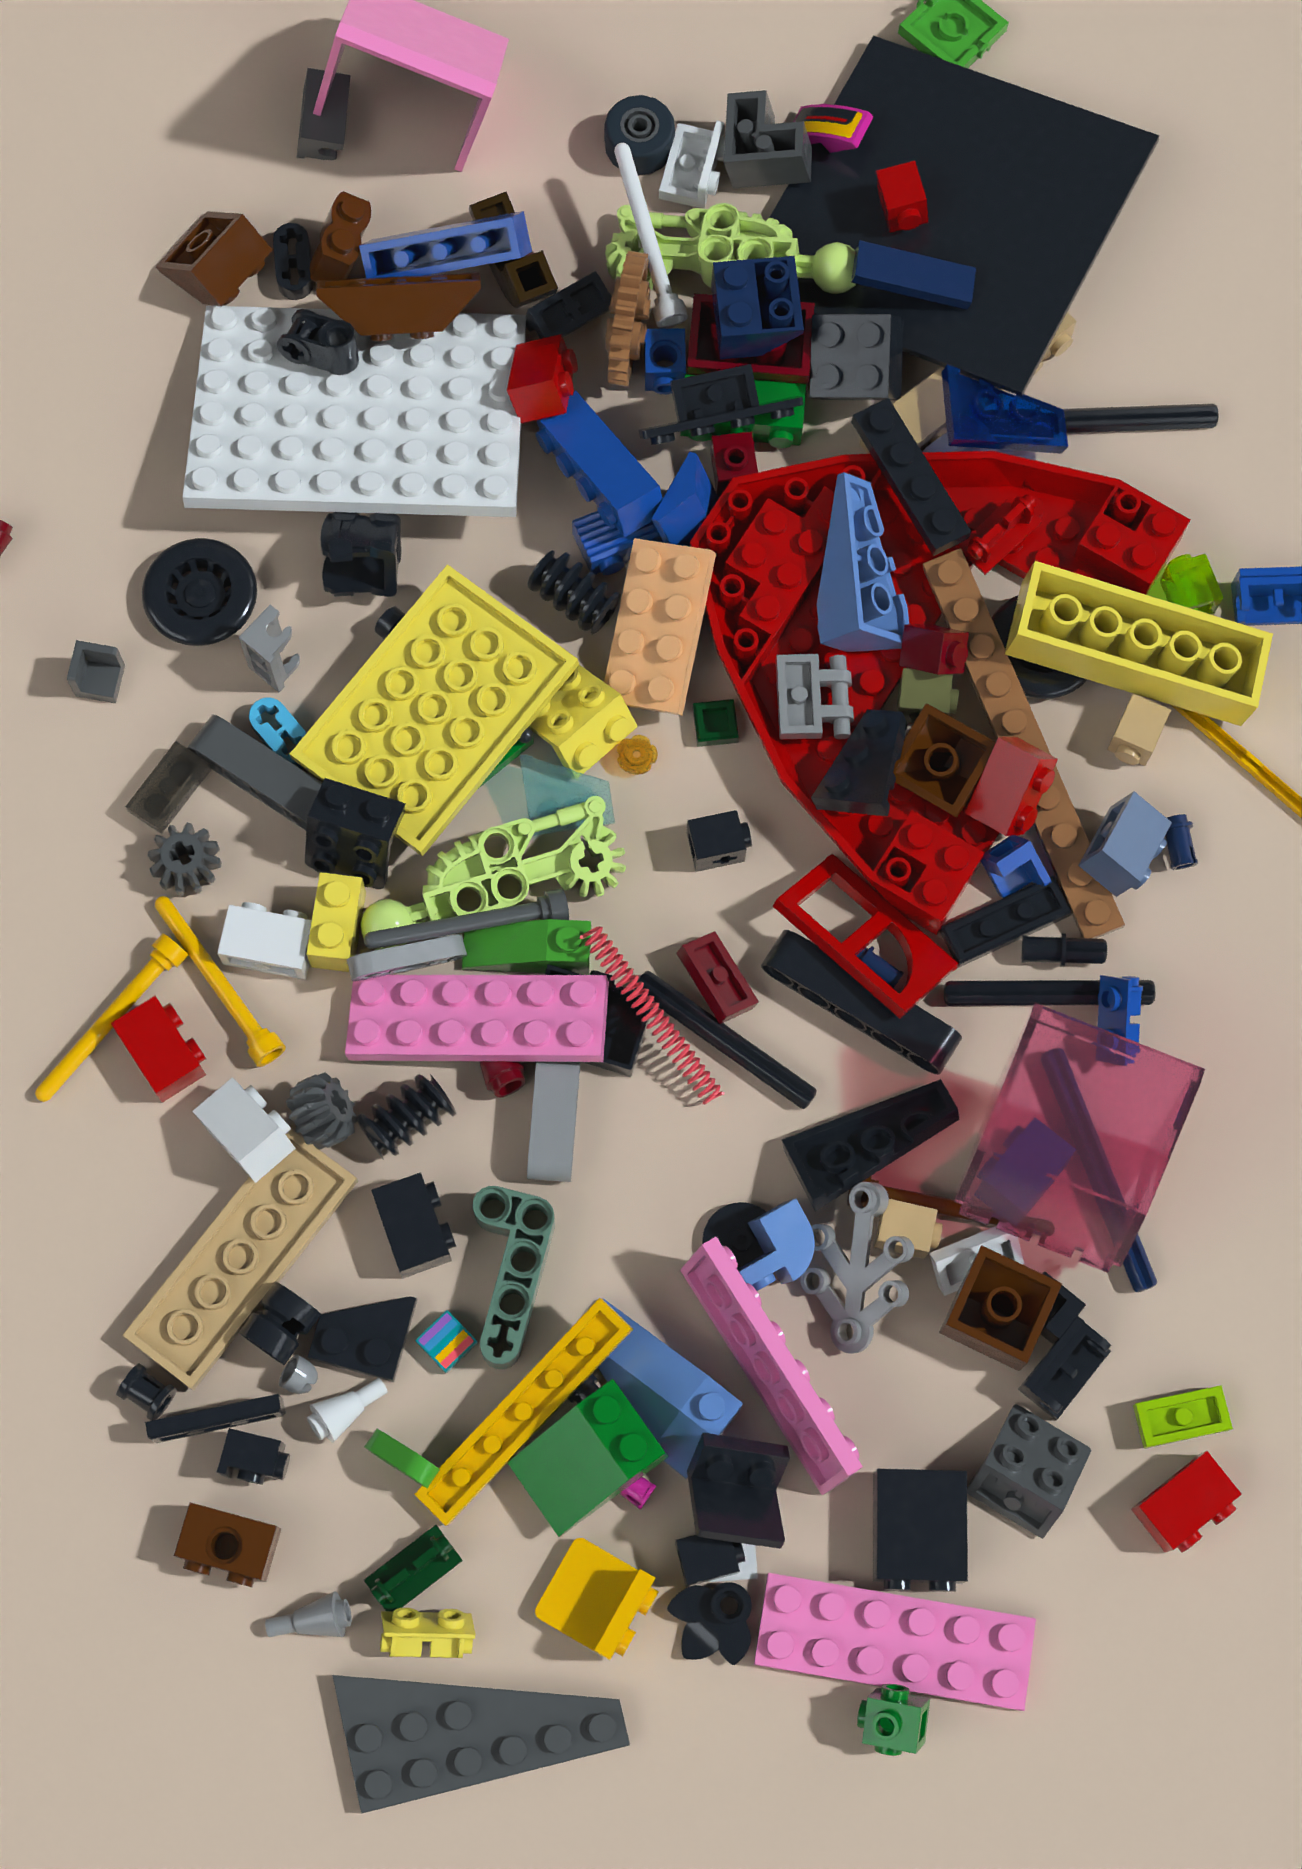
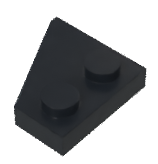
M409 1296L321 1314L308 1354L309 1360L394 1382L418 1301L417 1298Z

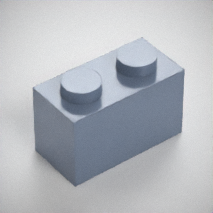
M1133 791L1109 808L1078 866L1116 897L1130 888L1136 890L1149 878L1151 870L1148 867L1151 861L1165 848L1167 840L1164 837L1172 822Z

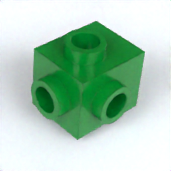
M883 1684L882 1688H876L867 1697V1700H862L860 1703L857 1726L864 1728L862 1743L875 1746L874 1750L884 1755L897 1756L901 1755L902 1751L916 1754L925 1744L930 1698L909 1694V1688L897 1684Z

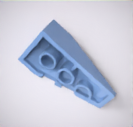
M845 472L837 475L817 599V628L820 635V644L845 652L901 649L904 625L909 624L908 607L904 594H896L890 572L896 570L893 557L887 558L879 536L883 534L884 527L871 483Z
M603 1298L634 1330L600 1364L598 1369L607 1382L613 1379L638 1412L669 1456L664 1462L687 1479V1469L702 1433L721 1435L741 1410L743 1403L710 1376Z

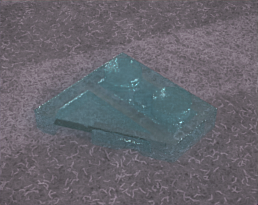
M526 754L519 756L530 820L554 814L556 810L585 802L591 796H599L606 805L605 811L602 814L604 818L603 826L615 824L609 781L578 773L572 769L560 765L557 766ZM586 819L562 827L558 825L535 832L533 836L577 830Z

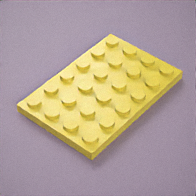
M447 564L289 754L295 762L322 782L327 778L406 803L405 814L395 837L423 857L520 738L522 733L530 726L578 667L579 661L575 656Z

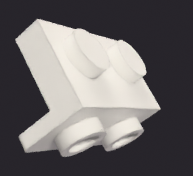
M717 120L714 131L681 123L677 124L675 137L659 188V199L705 209L708 195L715 196L720 179V172L715 171L718 160L724 162V122Z

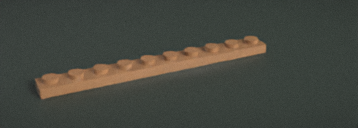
M960 548L923 563V571L948 628L969 632L968 657L965 662V668L996 739L998 737H1018L1051 755L1008 655H1005L1004 645L962 549ZM1055 765L1053 770L1055 772L1054 781L1050 788L1041 796L1036 807L1038 815L1033 825L1061 890L1073 911L1072 915L1082 938H1099L1124 928L1125 923L1112 893L1078 866L1090 843Z

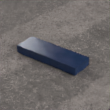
M860 240L855 250L851 283L968 310L972 304L976 268Z

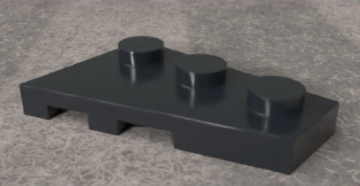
M866 710L811 797L817 810L888 816L890 804L887 800L889 790L894 789L896 781L893 771L895 762L901 758L908 725L903 712Z

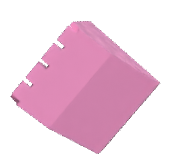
M349 0L335 34L313 114L321 116L346 45L479 97L454 168L462 172L492 99L509 39L414 0Z

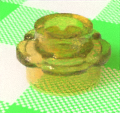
M634 735L632 739L625 738L617 747V753L619 754L617 762L620 768L630 774H645L651 769L652 764L657 761L658 752L656 747L651 745L650 740L643 735ZM638 751L641 753V756L636 758L633 756V753Z

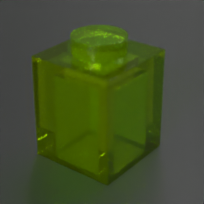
M1206 553L1195 557L1185 554L1174 558L1168 563L1160 579L1167 601L1212 614L1216 612L1223 599Z

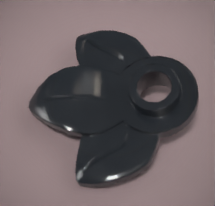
M726 1582L717 1585L713 1590L704 1586L693 1585L679 1592L670 1601L667 1611L674 1617L687 1623L681 1640L683 1658L689 1660L703 1659L719 1650L727 1662L735 1665L747 1653L751 1643V1634L746 1620L750 1616L752 1602L750 1595L741 1585ZM725 1597H732L737 1601L738 1608L731 1615L725 1614L720 1608L721 1600Z

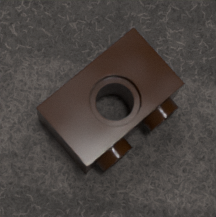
M190 1502L174 1556L185 1560L183 1569L209 1576L211 1567L228 1572L226 1581L253 1587L255 1579L267 1581L282 1529L272 1524ZM233 1534L238 1541L237 1552L229 1559H220L216 1553L217 1541L224 1535Z

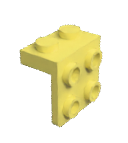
M578 665L529 726L534 733L552 745L566 772L576 780L638 727L621 694L581 665Z

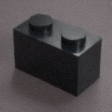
M420 1172L371 1190L402 1279L452 1261L448 1249L456 1247L448 1222L439 1225L434 1209L442 1206L433 1181L425 1184Z

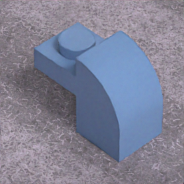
M797 1198L781 1203L748 1222L764 1254L737 1270L746 1284H751L757 1291L776 1280L774 1272L781 1284L794 1282L803 1275L812 1261L815 1247L813 1230Z

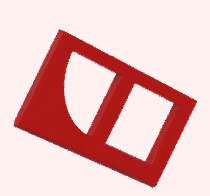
M834 854L827 856L825 860L779 896L772 906L900 1019L951 972L955 971L959 964ZM830 880L872 916L842 943L799 906ZM885 930H888L897 939L907 960V981L900 994L857 957L863 949Z

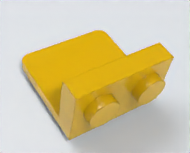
M577 1538L572 1542L538 1602L535 1614L541 1621L610 1661L614 1653L623 1657L636 1634L635 1631L629 1628L635 1615L639 1612L646 1616L659 1591L652 1588V1585L656 1578L642 1569H635L586 1539Z

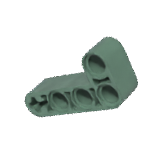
M487 1186L477 1192L473 1199V1211L476 1221L481 1228L489 1232L508 1236V1241L480 1339V1349L484 1360L489 1366L495 1369H507L512 1367L521 1355L555 1229V1214L550 1203L541 1197L499 1186ZM491 1199H497L505 1205L503 1214L495 1219L487 1218L481 1213L483 1204ZM533 1210L544 1212L548 1218L546 1224L537 1230L529 1229L523 1224L525 1215ZM520 1252H529L536 1258V1264L530 1271L519 1272L511 1265L514 1256ZM517 1294L524 1299L525 1305L519 1313L508 1315L500 1309V1303L506 1295ZM496 1320L509 1327L507 1343L512 1348L511 1352L503 1351L501 1357H495L493 1348L489 1346L490 1343H498L501 1337V1324L494 1325ZM518 1326H519V1330H518V1331H515L513 1328H511V1327H518Z

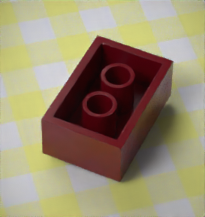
M694 293L687 374L699 375L751 364L754 380L806 384V398L810 373L812 315H814L815 303L800 302L804 327L802 335L761 356L720 359L713 297L711 294Z

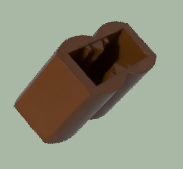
M344 191L336 197L321 229L320 243L310 263V278L312 281L343 280L348 278L359 256V245L362 243L361 238L371 218V205L369 201Z

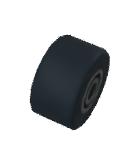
M645 95L628 96L618 101L608 112L604 124L605 149L612 164L619 168L614 152L616 145L619 143H626L630 147L638 175L651 174L663 168L667 163L675 137L674 117L667 106L656 98Z

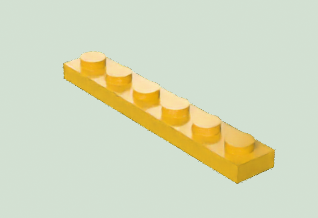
M599 1298L439 1467L440 1471L428 1489L421 1486L414 1495L445 1526L450 1525L500 1472L507 1462L517 1454L634 1329L602 1298Z

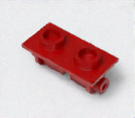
M1015 494L1011 495L971 532L969 539L959 543L956 548H961L964 556L986 575L1043 522L1033 511L1037 507L1035 500L1027 494L1023 497H1017Z

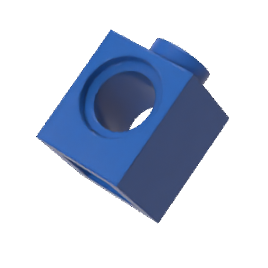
M685 328L647 329L644 343L645 391H654L663 395L672 394L670 381L685 378ZM661 360L671 361L673 365L669 367L659 366L657 362Z

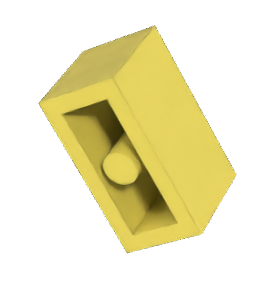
M320 872L306 953L312 968L349 972L347 959L355 956L357 953L360 922L366 897V889L362 877Z

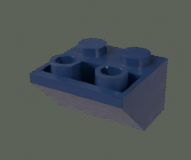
M795 256L713 262L711 289L720 359L761 356L803 334L804 327Z

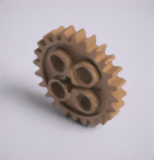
M628 251L621 277L617 276L615 281L614 293L612 294L609 307L610 314L615 317L607 318L605 350H608L609 356L607 378L609 384L628 386L631 374L633 373L635 360H640L642 345L645 342L647 332L646 324L642 323L641 320H649L651 288H649V281H647L649 259L646 253Z

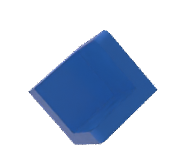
M1016 835L1009 836L985 852L981 860L997 893L1002 898L1016 893L1031 882L1043 887L1052 882L1031 841Z

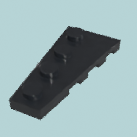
M940 1079L782 1139L784 1152L814 1211H817L858 1183H861L960 1120L959 1112L951 1095Z

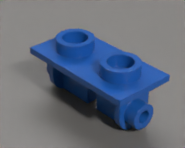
M1100 975L1096 1060L1127 1066V1063H1135V1055L1140 1054V1024L1130 1023V1016H1139L1141 1014L1143 986L1139 985V977L1122 976V978Z

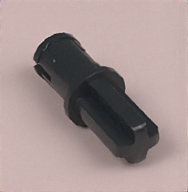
M1061 933V937L1022 936V963L1051 962L1060 963V967H1065V963L1103 964L1107 959V942L1104 939L1066 938V933Z

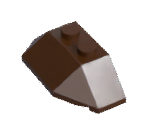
M479 272L317 280L316 283L317 298L341 319L350 323L361 336L369 335L372 341H387L394 339V334L410 333V337L414 339L432 338L435 336L434 332H443L481 289Z

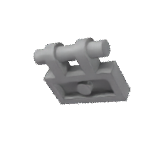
M818 654L776 655L779 739L821 738L823 733L822 723L825 722L833 724L834 738H849L851 736L850 723L854 721L853 707L849 705L848 688L852 686L851 671L847 670L846 656L834 655L830 657V669L819 670ZM820 687L831 689L832 705H821Z

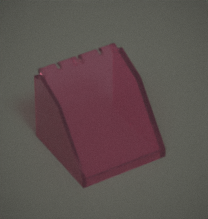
M1035 1003L995 1085L955 1195L954 1202L962 1204L959 1214L985 1225H988L991 1217L999 1219L996 1229L1028 1242L1033 1233L1040 1235L1037 1243L1038 1246L1071 1258L1074 1250L1082 1252L1079 1262L1106 1273L1109 1272L1112 1264L1121 1267L1151 1206L1201 1084L1205 1069Z

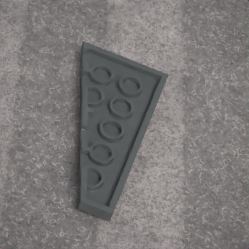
M332 1675L361 1814L630 1745L620 1699Z

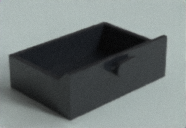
M549 964L545 975H582ZM591 970L590 975H607L609 981L603 1062L583 1063L631 1077L649 1019L645 1022H641V1019L653 1007L640 1015H636V1012L648 1001L635 1008H631V1005L643 994L628 1002L626 998L635 990H630L622 995L621 991L625 987L616 988L615 980L610 981L612 975Z

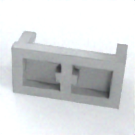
M270 604L239 636V640L248 667L276 691L280 692L285 687V680L299 666L300 657L299 654H295L288 663L283 664L280 653L290 641L292 629L288 626L283 631L281 630L278 620L279 611Z

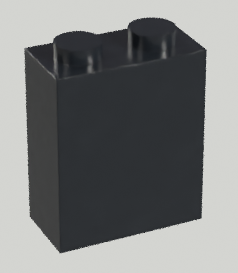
M876 1469L873 1472V1581L884 1582V1590L911 1591V1582L929 1583V1591L956 1592V1583L963 1584L968 1581L967 1471Z

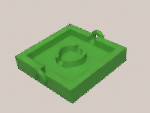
M919 0L916 9L899 25L898 34L922 53L969 68L978 58L981 59L983 54L989 51L991 46L1007 31L1009 22L982 0Z

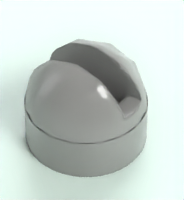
M295 1355L285 1366L279 1380V1386L295 1394L308 1393L312 1388L310 1384L317 1382L318 1373L310 1361Z

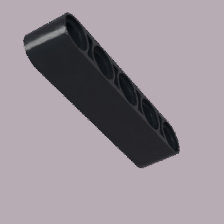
M782 931L761 964V968L778 982L932 1074H941L962 1040L960 1033L953 1027L917 1005L909 1010L901 1019L898 1018L817 945L793 931Z

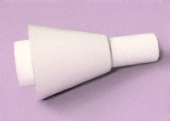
M377 1378L356 1392L351 1391L311 1404L312 1414L307 1417V1420L320 1440L327 1437L334 1443L365 1410L364 1407L382 1397L388 1391L382 1380Z

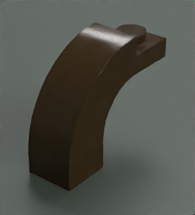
M507 191L469 205V212L473 220L515 213ZM543 250L536 253L532 251L519 259L489 264L503 294L515 308L530 304L557 292L558 287Z

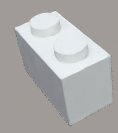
M243 902L241 907L229 905L217 953L222 964L306 980L310 964L306 953L312 920L308 919V915L294 910H284L283 915L266 912V907L251 902Z
M232 1077L192 1112L256 1183L296 1148L285 1135L291 1128L275 1110L267 1114L263 1110L267 1102L256 1089L250 1085L244 1090Z

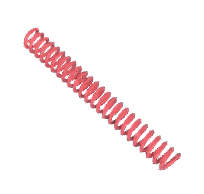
M595 927L580 935L579 939H584L595 933L585 942V946L600 940L590 949V953H594L606 946L595 956V960H599L611 953L600 964V967H604L616 960L605 971V974H609L621 967L611 977L610 981H614L626 974L616 984V988L632 980L621 991L622 995L637 987L626 998V1001L629 1002L643 994L631 1005V1008H635L648 1001L636 1012V1015H640L654 1007L641 1019V1022H645L659 1014L647 1025L646 1029H650L664 1021L652 1032L651 1036H655L669 1028L656 1042L660 1043L674 1035L662 1046V1050H665L679 1042L667 1053V1056L670 1057L685 1048L672 1060V1063L675 1064L690 1055L677 1067V1070H681L695 1062L682 1074V1077H686L700 1069L687 1081V1084H691L700 1077L705 1076L693 1087L692 1091H696L703 1085L711 1082L697 1096L701 1098L703 1095L716 1089L702 1104L706 1105L711 1100L724 1095V1092H719L721 1086L714 1085L715 1078H709L710 1071H704L705 1065L699 1064L700 1058H693L695 1051H688L690 1044H683L685 1037H678L680 1031L673 1030L675 1024L668 1023L670 1017L663 1016V1009L657 1010L659 1003H652L654 996H647L649 989H642L644 982H637L639 975H632L634 968H627L628 961H622L623 954H617L618 948L612 947V940L606 941L608 934H601L603 927Z

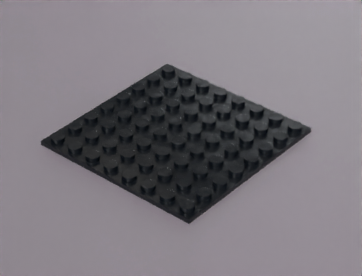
M873 35L834 105L869 111L872 114L873 119L859 146L855 149L830 153L821 143L811 144V182L788 184L769 218L777 219L779 225L784 224L791 229L792 237L798 238L799 255H815L817 250L834 242L850 245L856 250V246L861 240L975 267L972 304L966 310L856 284L844 293L832 294L823 291L813 278H798L800 302L815 303L814 315L892 314L904 318V352L1022 397L1159 142V135ZM915 160L927 198L929 223L921 224L911 230H899L890 233L878 194L876 171Z

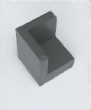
M76 640L67 675V681L76 697L116 703L125 668L118 648Z

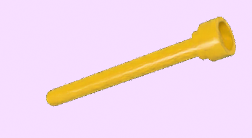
M166 896L158 897L154 904L156 910L247 1036L246 1044L249 1047L247 1053L257 1067H263L277 1059L286 1049L281 1039L275 1032L270 1033L267 1028H261L171 900Z
M164 933L158 937L151 945L154 950L149 954L151 957L150 961L36 1088L35 1096L39 1101L46 1102L52 1098L112 1030L113 1026L111 1023L126 1014L164 970L169 971L173 966L176 968L180 966L188 956L184 949Z

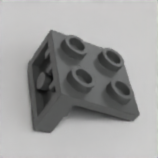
M1015 1404L1010 1410L988 1456L971 1479L967 1487V1494L1043 1539L1064 1511L1091 1453V1449L1040 1417Z

